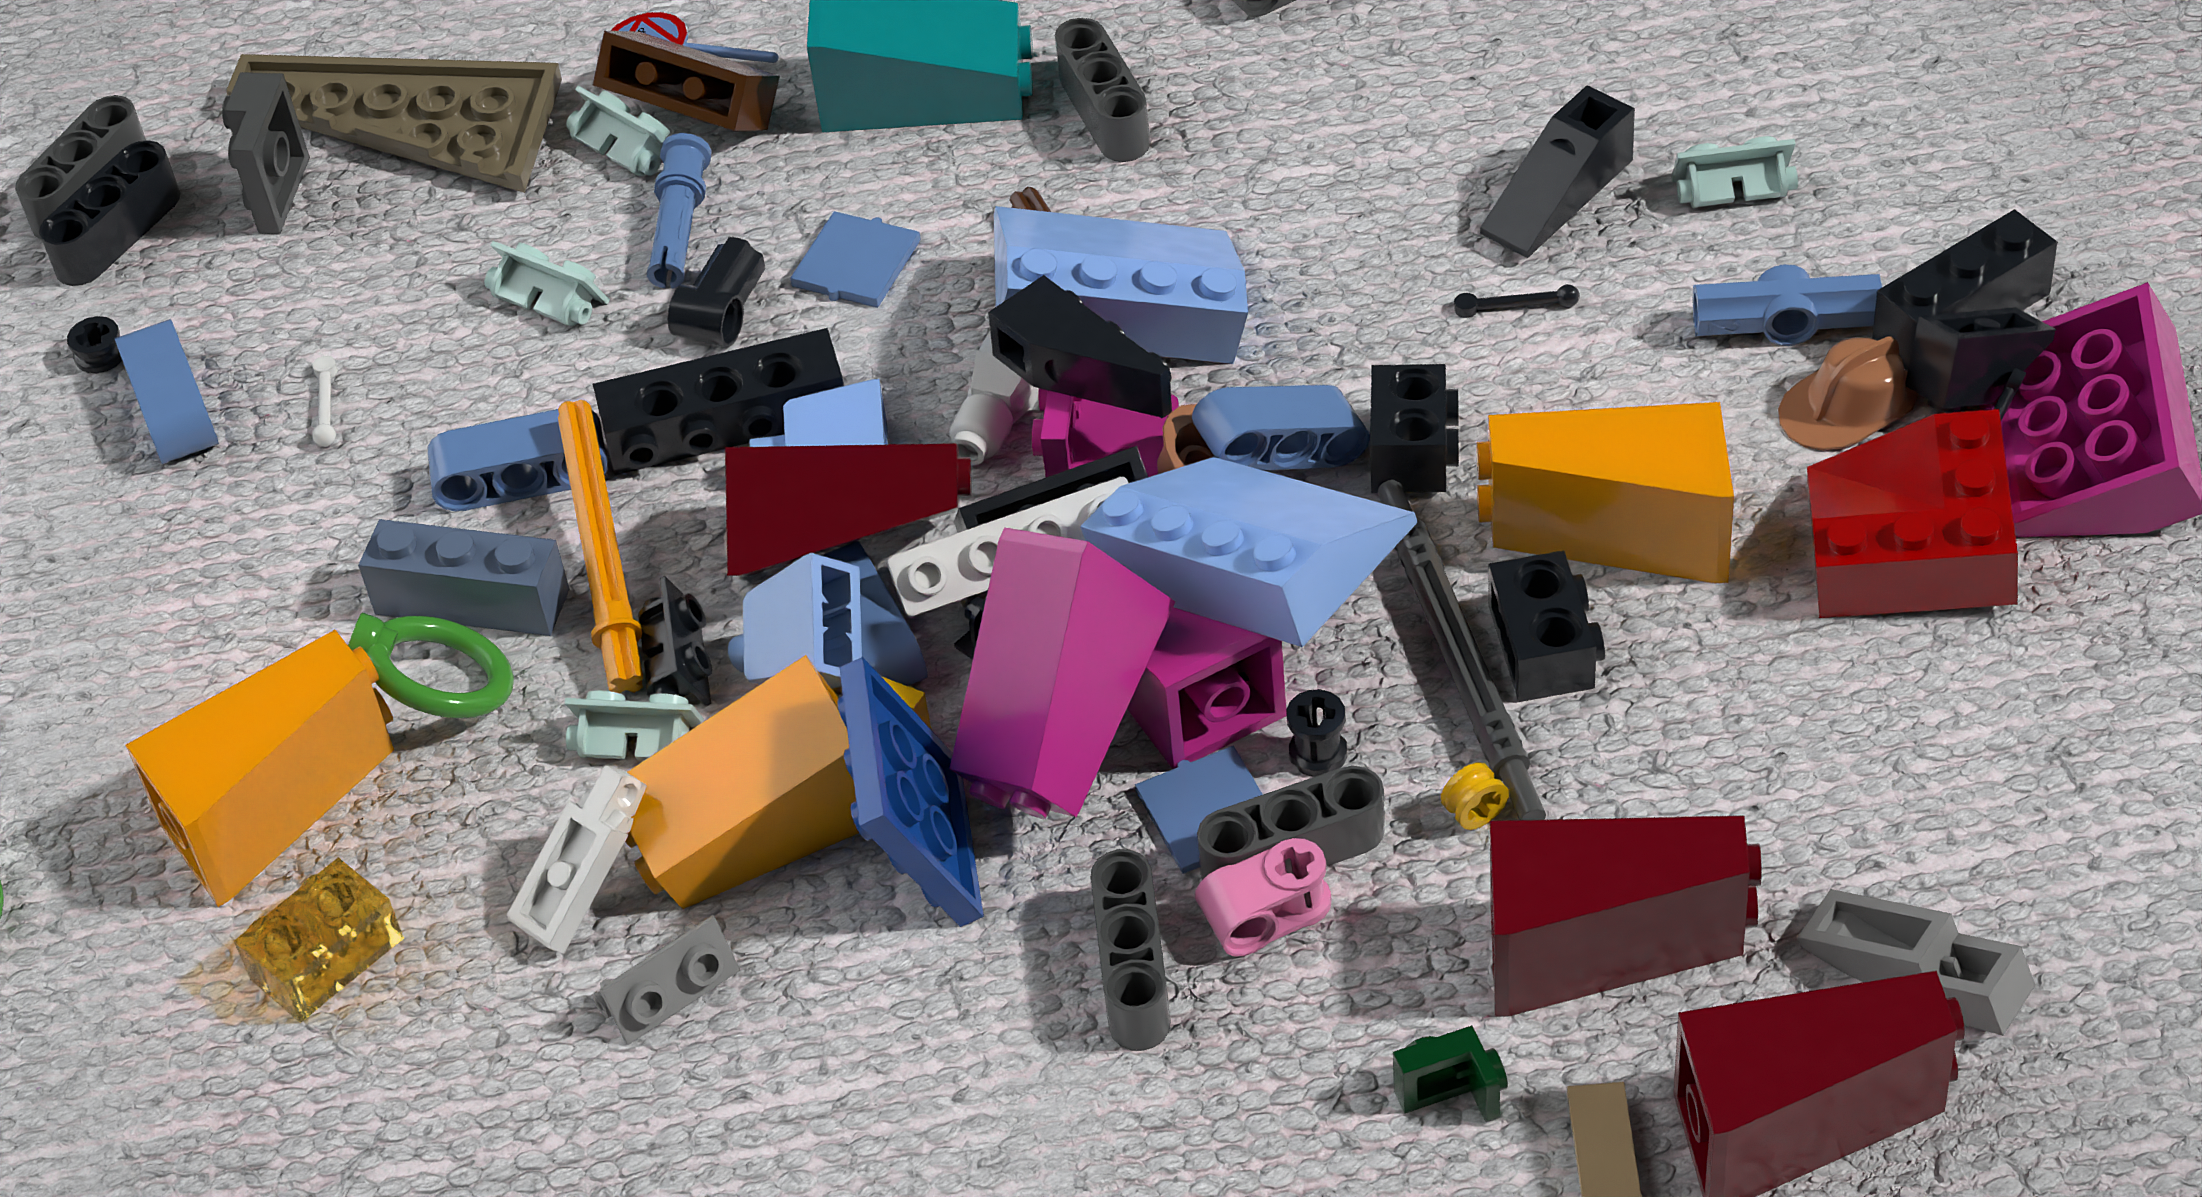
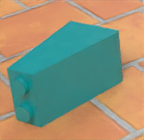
M1002 0L809 1L807 53L822 133L1023 120V97L1033 96L1031 62H1023V59H1033V39L1031 25L1021 26L1018 3Z

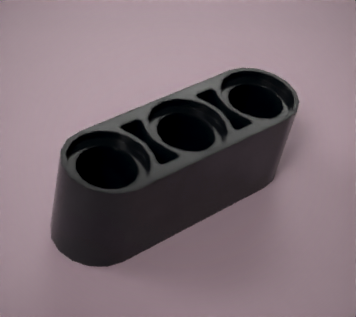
M150 140L138 141L128 145L40 225L39 234L57 280L70 286L92 282L175 207L181 193L164 146Z

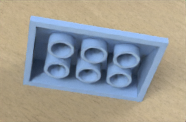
M995 207L996 306L1045 275L1062 289L1074 292L1086 307L1105 321L1116 323L1128 338L1147 352H1154L1162 357L1234 364L1248 315L1245 270L1227 231Z
M1212 457L1120 486L1080 528L1085 541L1090 542L1176 601L1174 608L1303 647L1417 524L1415 512Z

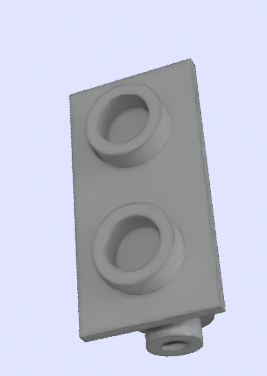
M712 915L697 926L690 923L684 927V934L653 953L644 961L612 981L606 978L600 982L601 989L593 995V1000L604 1017H613L627 1045L740 971L716 917Z

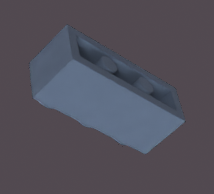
M379 519L358 564L375 615L391 617L428 616L449 620L464 626L551 636L570 590L556 540Z

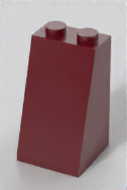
M957 443L725 447L727 576H752L793 563L809 553L819 555L856 541H864L956 512L960 508V497H972L970 457H959Z
M1745 816L1490 821V909L1495 1017H1509L1742 956L1744 952L1745 927L1758 926L1756 886H1761L1762 879L1760 844H1747Z
M1937 970L1678 1012L1673 1094L1702 1196L1757 1197L1945 1112L1949 1082H1954L1958 1079V1064L1954 1050L1955 1042L1964 1039L1965 1028L1959 1002L1955 997L1946 998Z

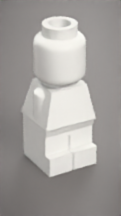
M990 331L979 351H976L972 382L968 389V398L962 403L952 421L949 433L952 440L951 443H957L959 457H970L971 465H979L984 459L993 457L1002 447L1012 424L1038 401L1039 388L1030 385L993 356Z

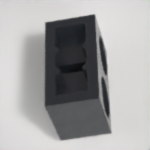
M1446 364L1371 366V493H1378L1379 486L1389 480L1399 482L1404 492H1446V467H1459L1458 429H1446V426H1459L1458 389H1446Z
M1565 551L1489 563L1488 606L1518 702L1595 689L1596 661L1605 659L1603 635L1598 622L1588 623L1585 612L1589 611L1586 583L1582 574L1572 575Z

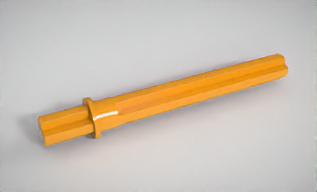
M582 399L575 402L565 401L558 408V422L594 609L595 627L591 632V639L593 645L601 649L609 691L620 694L628 690L635 693L643 688L642 679H644L637 642L642 637V628L640 623L633 619L628 600L591 405Z

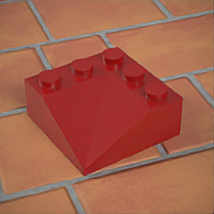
M1999 409L1933 414L1807 467L1819 618L2018 605V550Z

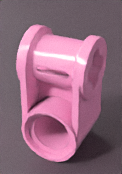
M1292 838L1284 840L1274 847L1237 864L1221 867L1208 874L1200 882L1195 890V900L1227 954L1231 956H1246L1255 953L1268 943L1303 927L1314 925L1325 918L1331 908L1332 897L1328 884L1323 880L1327 867L1323 851L1316 843L1306 839ZM1290 858L1293 873H1287L1285 861ZM1307 892L1310 894V907H1306L1304 894Z

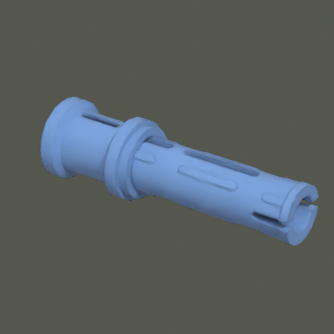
M673 134L667 137L661 145L660 158L664 163L663 172L657 176L654 185V193L660 202L650 264L647 268L648 280L660 288L666 289L669 270H672L671 288L678 287L684 281V267L694 209L705 198L706 184L702 176L703 171L707 169L711 162L712 150L705 140L694 134Z

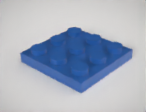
M863 657L839 667L843 696L838 698L837 704L840 716L848 732L849 748L844 751V760L848 772L854 780L856 801L851 804V814L857 830L864 839L868 841L873 839L887 853L890 862L898 873L902 875L907 873L921 887L926 900L932 907L937 908L940 906L960 927L983 918L984 914L963 777L950 770L953 752Z

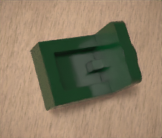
M1472 1025L1438 1037L1426 1036L1416 1039L1405 1048L1393 1052L1394 1093L1404 1114L1471 1092L1485 1122L1500 1118V1091L1508 1088L1506 1072L1497 1051L1494 1048L1484 1050Z

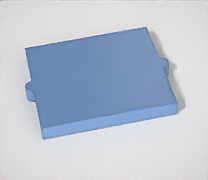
M834 211L790 277L792 287L828 295L831 301L844 299L878 308L921 240L920 232L883 223L879 217L869 220Z
M1234 745L1193 762L1182 760L1178 763L1177 768L1135 784V791L1182 874L1200 867L1197 831L1199 824L1207 815L1216 810L1263 795Z

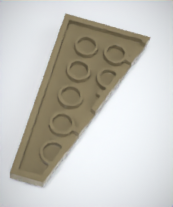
M241 54L226 92L227 95H231L240 72L283 73L301 128L525 193L562 77L559 64L550 62Z

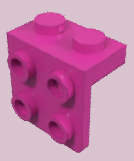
M1039 388V409L1044 411V418L1033 420L1032 452L1033 456H1043L1045 477L1135 446L1138 448L1148 477L1158 475L1157 460L1164 446L1162 427L1167 416L1160 418ZM1171 394L1173 411L1179 407V401L1176 396Z

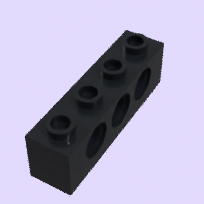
M824 328L597 382L592 385L614 474L619 475L722 450L725 447L750 443V439L785 435L783 405L788 400L843 387L844 382L829 330Z

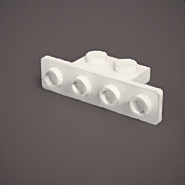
M1118 477L889 557L887 566L905 615L909 618H914L960 602L963 609L975 597L985 599L987 597L998 541L1004 527L1085 541L1080 526L1120 486L1129 484L1125 477Z

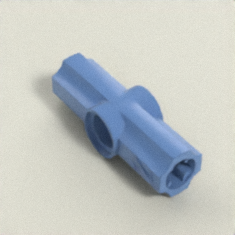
M1784 264L1766 270L1758 278V281L1693 285L1692 303L1695 336L1764 332L1770 342L1777 345L1792 346L1809 340L1816 333L1817 329L1874 326L1877 290L1882 288L1880 274L1810 278L1803 268Z

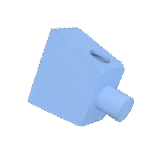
M880 379L867 380L790 399L783 405L785 435L750 439V447L888 444L887 418Z
M809 553L747 592L743 600V634L733 637L728 645V655L733 666L737 670L744 672L749 682L760 685L806 655L831 688L842 687L839 667L862 657L859 566Z

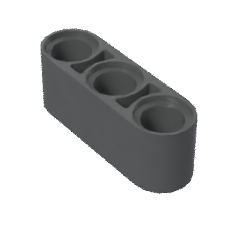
M1075 18L1062 23L1056 29L1054 35L1060 82L1101 153L1113 161L1128 162L1142 157L1150 147L1145 94L1106 30L1098 21L1090 18Z
M113 95L93 102L19 177L15 190L35 237L42 240L39 229L43 221L115 155L132 143L146 141L135 107L130 99L124 96Z
M1342 767L1214 811L1202 820L1197 831L1201 879L1203 880L1208 874L1221 867L1237 864L1274 847L1281 841L1292 838L1306 839L1316 843L1323 851L1327 866L1369 852L1379 845L1383 840L1385 832L1384 787L1382 780L1375 772L1365 767ZM1288 858L1285 861L1287 873H1293L1291 861Z
M1117 849L1106 852L1099 857L1092 866L1090 876L1105 1005L1112 1039L1126 1049L1144 1051L1156 1047L1165 1040L1170 1031L1171 1023L1153 876L1150 864L1142 854L1130 849Z

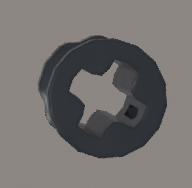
M1321 689L1307 690L1299 693L1289 702L1286 709L1287 726L1294 734L1289 743L1290 762L1298 768L1299 772L1312 777L1341 768L1348 757L1347 741L1340 735V731L1346 722L1343 702L1332 692ZM1317 708L1323 710V720L1320 725L1317 722ZM1314 742L1317 745L1316 759L1311 756V746Z

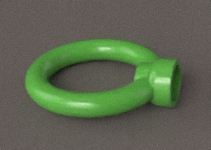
M362 612L348 644L351 650L361 646L368 654L377 670L379 680L375 683L380 689L398 702L427 714L446 718H474L483 716L501 707L508 700L513 690V671L503 652L478 632L449 620L428 616H404L383 622L377 617ZM428 641L443 644L457 649L475 660L486 672L488 684L480 690L466 693L436 690L419 684L404 675L392 663L390 656L394 646L403 642Z

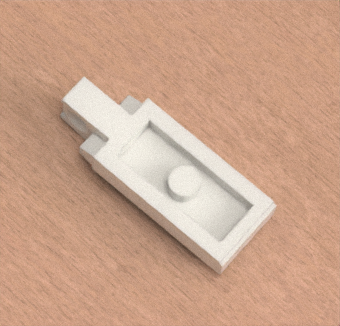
M605 765L591 792L586 791L577 803L568 800L506 915L508 916L507 920L547 948L565 953L628 837L626 833L630 832L633 818L631 817L635 815L647 785L623 770Z

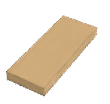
M1624 1082L1567 1086V1100L1581 1197H1642Z

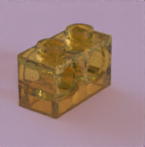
M338 857L318 874L306 879L297 891L267 915L255 920L247 931L234 940V943L250 980L301 1023L403 940L404 937L390 899Z

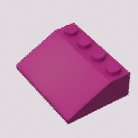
M2144 283L2042 321L2056 329L2054 340L2025 369L2024 372H2027L2001 421L2016 538L2149 533L2201 515L2202 474L2177 332L2149 283ZM1999 397L1992 404L1979 405V409L1993 410Z

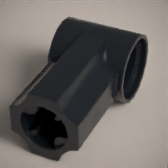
M728 237L724 244H718L694 284H682L675 290L668 308L667 321L670 333L674 336L719 346H732L741 331L744 316L743 305L766 269L763 254L756 251L747 240Z

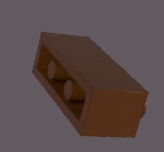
M604 31L593 86L733 131L768 130L780 76L642 32Z

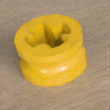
M1477 762L1460 769L1449 779L1441 793V804L1450 813H1455V819L1464 829L1474 830L1488 824L1499 815L1509 798V789L1501 780L1494 779V773L1485 763Z

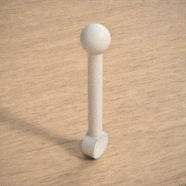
M321 356L315 359L312 364L315 376L319 379V418L312 437L317 445L327 447L332 445L336 439V431L330 425L331 378L335 377L338 368L333 357Z

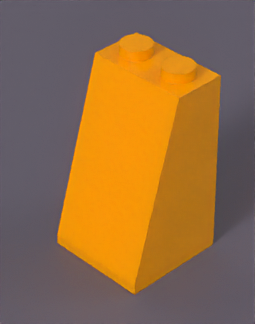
M1720 402L1488 415V441L1477 442L1476 451L1478 479H1489V484L1477 485V507L1479 523L1491 522L1493 548L1536 555L1564 550L1567 560L1710 583H1729L1734 492Z
M336 630L329 632L125 745L160 826L217 907L227 903L394 751L386 725L393 721L392 713L382 695L376 688H372L371 685L379 680L377 670L361 646L351 650Z
M806 655L627 772L646 784L647 787L635 815L631 817L633 818L630 832L626 833L628 837L625 842L630 848L638 846L642 856L635 860L634 864L644 882L655 895L665 889L682 909H685L859 833L851 814V804L856 801L854 780L850 776L844 760V751L849 748L847 727L838 710V696Z

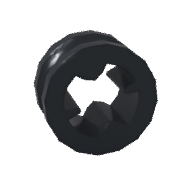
M103 316L89 317L76 323L70 329L67 335V344L73 353L74 362L80 370L95 374L107 372L123 361L114 339L120 336L119 327L114 320Z

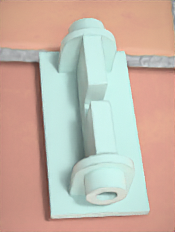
M578 85L575 90L586 102L580 111L572 112L567 119L566 126L570 131L571 137L601 155H604L613 141L617 139L606 154L610 160L637 176H644L646 174L651 176L655 174L661 165V145L670 131L661 122L645 112H642L638 118L629 114L630 108L608 91L603 90L597 96Z
M1762 136L1750 139L1739 146L1719 148L1716 144L1704 143L1692 146L1685 152L1677 153L1671 179L1672 182H1677L1679 203L1690 202L1692 208L1733 203L1735 196L1732 182L1738 181L1742 182L1745 201L1786 197L1788 190L1798 189L1796 167H1788L1795 147V139L1777 141L1774 137Z
M495 241L490 245L502 257L498 267H491L488 270L484 281L486 288L490 289L492 296L529 310L538 291L542 293L533 309L538 314L568 326L587 323L592 314V305L590 303L592 299L606 305L610 301L593 283L596 278L595 274L575 262L565 260L561 267L548 262L549 258L538 249L521 242L517 244L515 249Z
M603 690L587 692L586 699L565 698V705L579 719L578 725H569L567 728L566 747L569 751H577L580 758L625 759L628 736H637L635 758L637 760H646L689 732L690 727H696L705 721L692 704H688V699L673 694L650 695L649 702L625 701L626 697L624 695Z

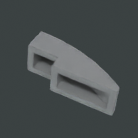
M1830 889L1797 937L1802 948L1861 982L1937 970L1946 998L1955 997L1959 1002L1964 1025L2002 1036L2035 987L2021 946L1960 934L1952 914Z

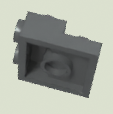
M240 72L231 95L225 97L222 106L224 126L227 129H231L232 132L228 145L229 163L232 168L237 169L243 186V204L246 210H251L258 234H280L310 156L284 74Z

